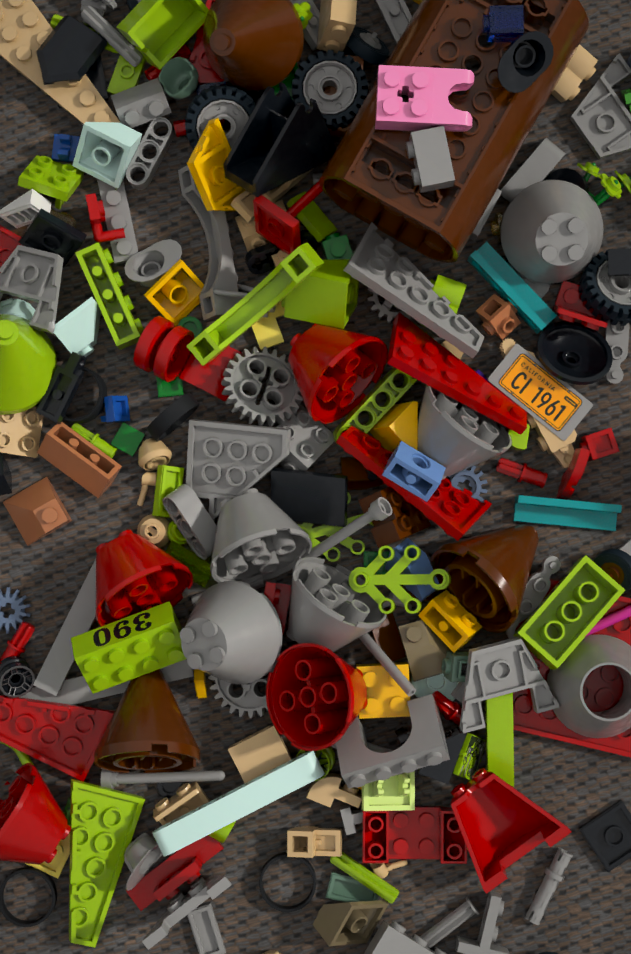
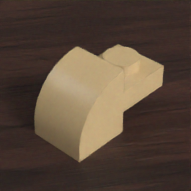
M329 773L323 779L313 781L306 794V798L330 808L334 798L359 808L362 801V795L358 793L359 789L356 787L349 789L346 783L344 787L340 786L342 776L335 773Z
M301 826L287 830V857H341L342 829Z

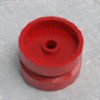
M162 316L155 317L148 323L137 342L133 358L134 365L148 373L154 371L156 377L166 382L173 381L181 373L191 353L186 346L194 339V333L182 326L174 327L172 321Z

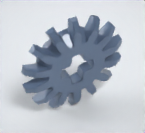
M472 466L470 471L465 469L448 476L452 486L458 490L461 489L457 486L459 482L463 483L465 479L470 481L469 486L472 487L471 497L481 502L484 500L479 495L480 492L487 493V489L481 488V485L486 484L487 480L480 481L479 477L484 474L482 471L477 475L473 473L476 468L475 466Z
M10 587L6 588V594H3L0 589V630L4 626L6 634L10 633V627L12 626L17 631V624L24 621V616H31V613L25 612V608L31 607V604L24 605L23 603L28 597L24 595L19 598L20 590L16 589L14 594H10ZM7 603H10L15 613L10 614L6 618L4 617L5 613L1 611V607H6Z

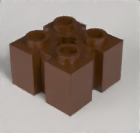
M392 487L358 500L364 514L368 512L370 504L379 497L385 498L392 507V515L382 521H372L374 528L370 530L378 548L431 526L429 519L414 505L406 502L403 496Z

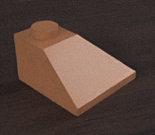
M48 477L41 479L3 501L27 546L72 521Z

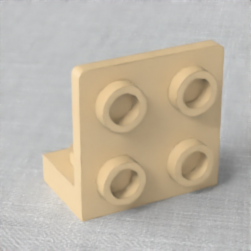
M37 406L17 414H0L1 453L32 458L38 456L37 451L39 449L44 416L36 413Z

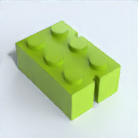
M141 0L116 28L135 46L134 48L142 54L143 58L150 65L160 70L205 23L209 9L201 0Z

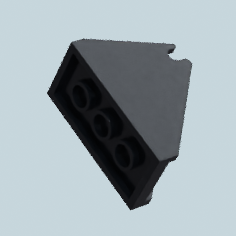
M279 83V92L276 95L274 88L266 87L223 164L225 178L259 197L331 160L337 147L316 100L311 98L310 107L305 111L303 104L297 103L295 106L284 83Z

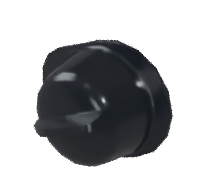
M531 31L511 42L499 60L497 68L498 79L502 87L513 93L523 92L549 67L553 58V45L548 36L542 32Z

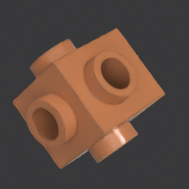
M493 294L476 310L483 321L481 326L490 336L495 334L501 340L506 338L521 324L516 316L518 311L515 306L509 301L505 302L496 294Z

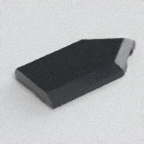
M69 15L64 16L36 51L44 85L54 84V82L80 81L107 47L108 43L105 38Z

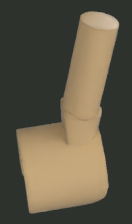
M147 471L143 474L137 505L143 506L148 486H156L157 472Z
M406 859L388 864L370 863L374 874L382 879L388 875V871L408 865Z

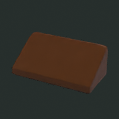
M392 612L387 614L386 619L379 627L372 630L374 641L393 662L406 657Z

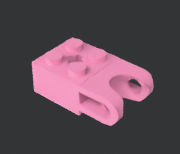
M379 65L375 129L419 131L444 126L445 131H468L472 128L473 120L471 114L468 111L454 109L449 103L448 96L453 92L470 89L474 84V73L467 69ZM401 95L408 96V102H402Z

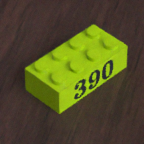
M585 555L578 559L516 630L513 636L522 638L527 649L551 670L558 669L622 595L625 589Z
M170 601L72 637L74 659L94 694L185 660L186 657L183 654L180 639L182 627Z

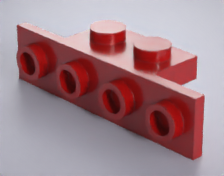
M207 835L173 853L148 872L132 890H126V892L140 911L144 910L155 900L161 901L165 897L169 900L180 891L178 887L184 882L190 884L201 875L199 871L202 865L224 849L219 841Z

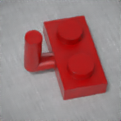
M96 193L85 195L94 240L101 243L125 238L124 228L103 231L101 222L106 221L103 201H97Z

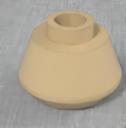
M149 438L143 441L139 447L138 464L147 471L157 470L158 465H167L170 462L172 452L161 440L157 442L154 438Z
M152 514L147 515L139 522L137 534L161 548L169 542L167 536L169 521L165 517L152 516Z

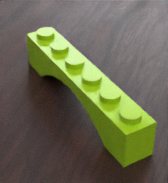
M308 242L300 245L280 262L254 289L201 332L186 347L202 366L206 365L317 270L324 261Z

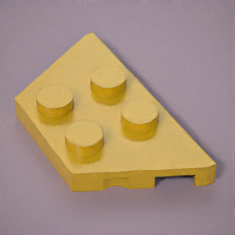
M219 118L208 121L187 165L207 211H236L230 204L246 190L225 178L223 164L231 151V147Z

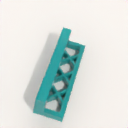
M487 241L469 256L467 261L505 301H509L515 306L518 311L517 314L536 334L557 316Z
M516 495L513 521L616 531L617 513H621L622 505Z

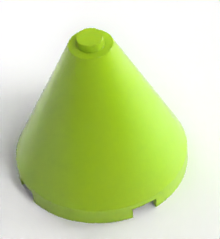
M0 314L1 415L17 414L36 406L45 395L57 367L56 353L46 333L31 327L29 320L9 314Z

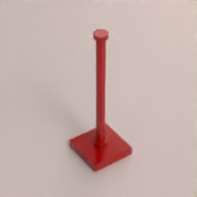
M319 181L287 211H284L263 195L256 197L253 200L256 232L288 255L301 245L300 221L295 217L323 191Z

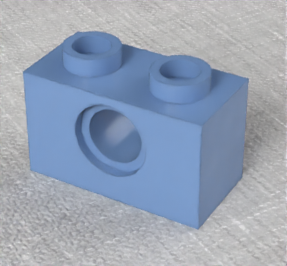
M401 441L388 459L382 475L428 502L440 485L446 467Z

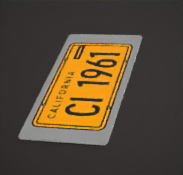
M519 344L513 346L488 378L490 383L563 441L569 437L593 407L589 400L568 383L550 374L538 359Z

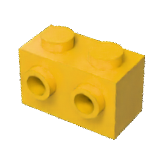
M447 590L433 598L418 615L453 653L467 644L482 628L477 622L476 617L469 613L459 603L458 599Z

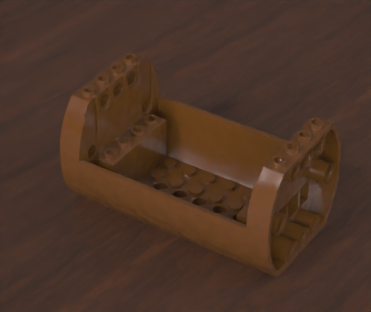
M422 0L385 65L467 69L465 67L466 60L476 59L479 62L480 68L477 71H472L475 75L472 87L463 95L451 93L448 96L449 103L454 109L468 111L473 120L472 128L468 131H445L455 176L454 185L420 193L419 185L414 186L411 169L415 168L413 158H408L406 142L409 141L410 134L414 131L375 129L376 79L319 180L321 189L342 210L369 225L373 222L381 232L429 259L446 263L456 262L588 30V17L579 0ZM531 31L544 33L550 38L553 45L551 64L523 92L513 93L507 91L501 86L497 72L502 55L511 42L523 34ZM483 35L490 36L493 40V45L489 48L482 47L478 42L479 37ZM496 37H515V38H499V39H497ZM401 95L402 102H408L409 97Z

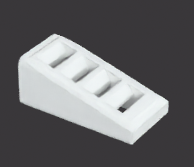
M31 189L0 209V217L15 228H20L30 224L41 208L50 213L52 202L34 189Z

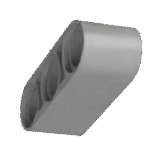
M157 117L152 120L127 167L126 178L134 189L143 190L149 186L173 140L174 131L168 119ZM166 127L168 129L166 135L160 137L155 134L158 128ZM148 149L157 151L156 156L152 159H146L144 153ZM138 171L144 172L145 177L139 182L132 180L134 173Z
M546 137L501 189V196L511 203L523 189L534 183L544 181L566 154Z
M182 484L163 498V506L195 555L202 560H206L213 553L217 526L194 490L190 486Z

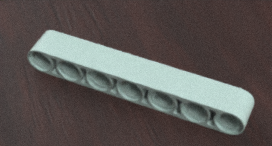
M314 751L305 752L154 830L152 834L163 856L170 855L315 781L325 773Z

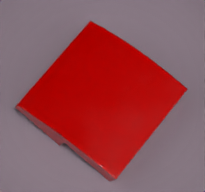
M228 346L215 359L204 366L190 353L178 378L226 402L229 396L222 395V391L225 386L221 385L224 378L222 374L225 368H227L229 361L233 360L237 353L241 356L242 353Z

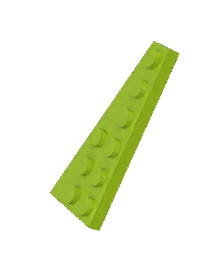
M71 779L69 940L74 944L95 948L125 861L124 854L126 848L131 843L145 799L142 796Z

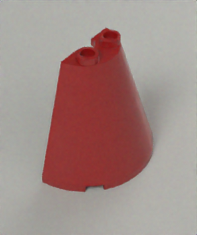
M485 768L474 773L472 780L467 784H459L451 791L453 796L450 803L486 894L508 879L505 871L506 868L543 841H546L551 848L571 833L568 826L496 774L487 772Z

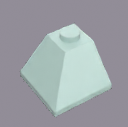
M85 122L72 166L118 189L126 175L127 167L140 144L142 133L119 122Z
M93 297L89 298L55 324L53 333L71 354L76 352L87 357L94 351L93 346L97 344L101 310Z

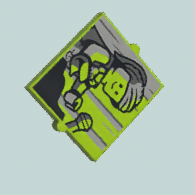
M467 732L453 774L472 780V776L476 773L481 762L486 740Z

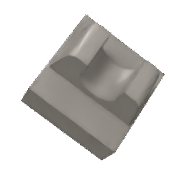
M350 804L340 806L346 835L356 833L355 825L363 823L362 808L352 811Z

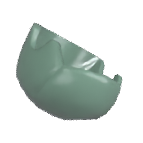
M176 57L169 60L162 67L159 81L164 88V92L170 98L184 99L190 96L198 87L199 74L188 59Z

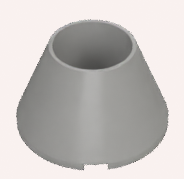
M604 634L589 635L578 644L558 669H550L549 674H547L546 682L550 687L552 695L559 703V708L552 710L557 718L575 733L590 738L613 737L631 728V646L613 636ZM614 665L623 679L624 687L620 700L615 706L606 711H590L583 699L585 679L594 669L600 666Z

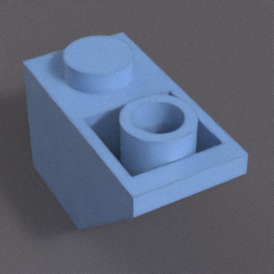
M409 538L405 539L393 548L395 550V557L393 560L387 561L385 569L389 571L404 555V550L407 546L417 545ZM411 548L408 551L410 558L416 557L417 551L415 548ZM421 550L420 558L413 561L401 574H430L433 568L427 554ZM435 576L434 581L436 584H439L438 579ZM404 585L421 602L436 591L431 585Z

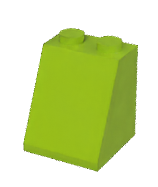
M350 259L323 260L324 263L282 299L281 305L285 307L284 317L344 329L358 304L359 281L343 271Z

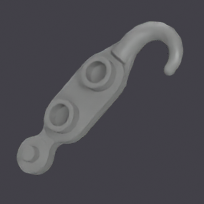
M609 319L605 330V340L611 348L613 361L605 378L610 384H617L622 381L624 376L620 364L626 359L628 354L630 327L629 322L626 326H620V322L616 325H611Z
M546 556L543 559L541 571L533 573L528 578L518 617L506 630L509 639L515 638L513 634L518 624L530 616L549 591L550 576L561 567V562L556 556Z

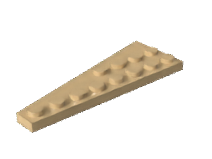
M0 0V56L38 86L41 91L55 100L59 106L73 115L82 125L85 122L120 123L86 74L80 81L69 82L67 80L44 85L36 51L53 31V28L32 0Z

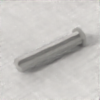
M468 897L465 898L466 901L420 936L428 942L426 947H433L474 914H480Z

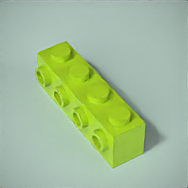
M98 242L75 252L116 346L122 350L136 344L144 328L140 319H134L131 313L134 305L129 295H123L120 287L124 286L119 272L114 273L110 264L114 260L109 249L103 250Z

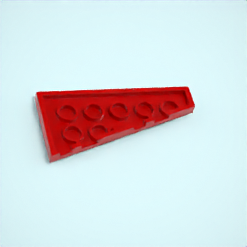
M400 312L396 315L393 321L387 364L520 435L527 428V412Z
M353 426L343 432L336 441L346 453L355 457L367 470L376 474L383 480L384 484L392 487L403 496L406 502L414 505L427 519L435 522L448 536L453 537L457 541L464 536L492 505L487 500L480 502L471 497L472 492L465 488L463 491L456 489L447 478L441 480L436 491L426 502L382 475L387 461L394 450L391 452L382 448L379 440Z
M0 695V742L84 782L94 762V752L115 711Z

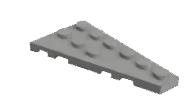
M371 222L343 271L363 283L374 293L388 300L396 308L410 315L418 323L432 330L440 338L454 345L461 352L474 358L479 352L485 337L463 315H457L448 306L451 302L445 296L440 298L432 290L434 285L407 257H400L392 249L394 244L388 238L384 241L376 232L378 228Z

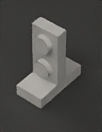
M488 892L478 939L473 940L457 936L455 943L457 952L463 954H510L507 948L491 944V942L496 941L498 935V926H495L497 916L501 917L504 910V901L501 900L502 897L499 892Z

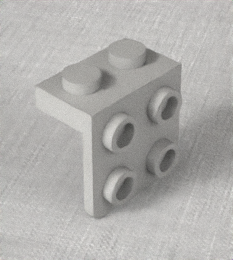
M299 405L296 413H293L289 420L285 418L283 423L277 426V428L291 429L289 455L279 465L283 469L307 471L334 442L333 433L320 421L315 422L309 416L307 409L302 405Z

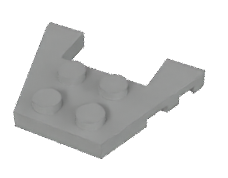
M620 53L616 55L570 117V120L598 159L631 150V114L612 89V87L631 75V69Z
M18 245L0 268V300L3 294H8L38 302L29 324L34 329L51 334L54 332L64 259L59 254Z
M515 637L469 649L459 726L463 734L486 728L481 701L530 688L533 709L536 713L559 708V703L552 695L550 687L546 680L543 679L522 638Z
M210 875L205 880L203 877L197 879L191 884V889L186 895L180 893L169 902L171 905L168 906L166 912L142 940L143 944L148 950L168 935L173 925L208 898L215 899L232 885L226 876Z

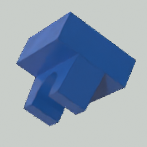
M54 134L52 160L73 163L80 136Z
M112 395L104 397L106 416H101V422L130 421L127 396Z

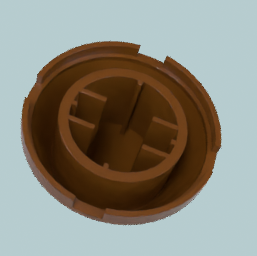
M216 0L210 7L204 23L203 44L205 53L213 70L229 85L246 91L265 90L268 86H277L291 75L290 72L300 60L304 44L301 19L290 0Z
M520 524L442 545L430 558V562L434 561L435 563L433 570L444 569L451 576L450 585L444 590H439L440 593L447 590L450 594L454 595L459 603L480 621L481 629L495 633L506 631L516 621L539 542L537 531L530 525ZM437 574L436 577L438 579L439 584H441L443 582V576L441 574Z
M161 669L130 680L94 752L95 766L117 773H129V770H144V773L180 772L195 768L196 760L197 763H200V749Z

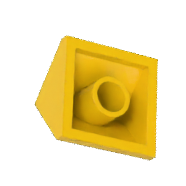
M180 259L144 296L164 318L172 321L174 327H176L180 320L185 318L200 303L199 295L204 284Z
M418 401L393 405L369 431L375 439L379 440L384 449L392 452L403 441L417 450Z

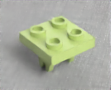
M415 771L402 773L386 780H378L362 786V810H415Z

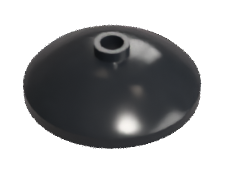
M562 321L551 324L542 331L537 341L536 350L541 364L550 374L564 382L576 385L593 384L603 379L611 368L613 356L608 342L596 330L585 327L581 323Z

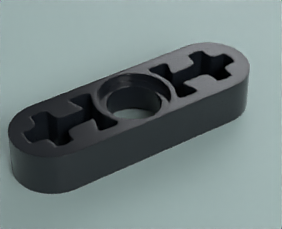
M301 230V245L303 244L302 241L307 239L309 245L316 251L318 243L315 237L308 230ZM270 242L250 250L245 257L249 271L253 274H263L275 269L273 259L269 261L267 253L270 256L274 255L278 247ZM259 258L261 262L258 265L255 264L254 259Z

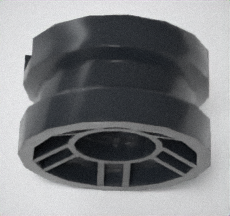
M19 656L7 657L0 661V690L2 693L13 698L27 694L35 682L34 673L27 661Z

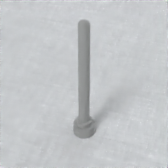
M379 497L370 504L368 512L313 547L309 554L306 552L301 558L318 557L373 520L382 521L392 515L390 503L385 498Z
M102 769L100 783L102 787L114 789L119 784L222 781L225 778V773L217 770L119 774Z

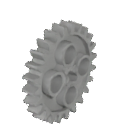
M255 346L251 353L244 349L242 356L237 353L233 360L229 361L227 368H225L222 374L224 378L221 385L225 386L222 395L229 396L225 402L226 404H234L232 413L238 410L241 412L240 420L247 416L249 417L250 425L254 420H258L259 426H262L267 421L269 427H272L275 420L281 425L285 418L289 420L293 413H296L299 408L298 405H300L303 398L300 396L301 392L290 363L284 361L286 358L285 354L279 358L277 357L276 349L269 354L267 347H264L262 352L259 353ZM267 368H269L270 374L265 383L264 392L260 398L259 405H256V398L262 387L261 382L265 377ZM250 369L257 370L259 374L253 373ZM274 378L280 379L282 383H278ZM243 390L249 391L252 396L246 395ZM267 399H271L276 405L270 404Z
M275 660V662H274V664H273L274 667L272 668V670H271L270 672H273V670H274V668H275V666H276V664H277V662H278L277 660ZM212 675L208 677L210 680H215L216 683L210 687V690L218 689L219 692L214 698L219 699L222 697L224 699L221 707H225L228 704L231 705L229 713L232 714L239 709V717H243L246 711H248L249 717L253 718L255 717L256 710L260 717L265 715V708L268 710L266 695L260 693L258 684L260 681L267 684L268 677H262L248 684H241L243 687V694L241 696L234 693V684L220 680Z

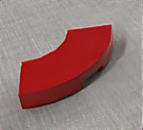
M584 448L575 449L569 467L563 473L556 499L568 500L572 496L575 488L571 487L576 486L579 479H581L590 450Z

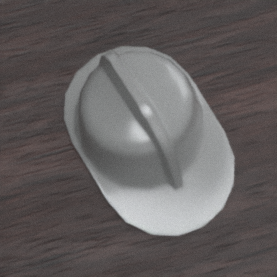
M172 239L159 241L145 250L132 255L125 264V274L130 280L139 282L141 286L152 287L180 260L182 248L177 241Z
M147 833L141 834L126 848L124 860L131 872L125 889L127 891L132 890L163 855L156 840Z

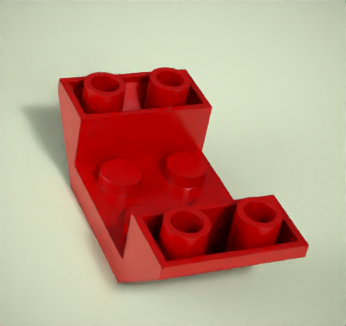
M415 806V810L363 811L362 863H389V859H439L441 864H467V846L454 812L450 807Z

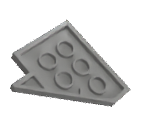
M200 419L189 420L186 485L190 486L199 498L209 499V515L213 520L219 516L220 502L243 495L244 491L254 486L289 455L291 429Z

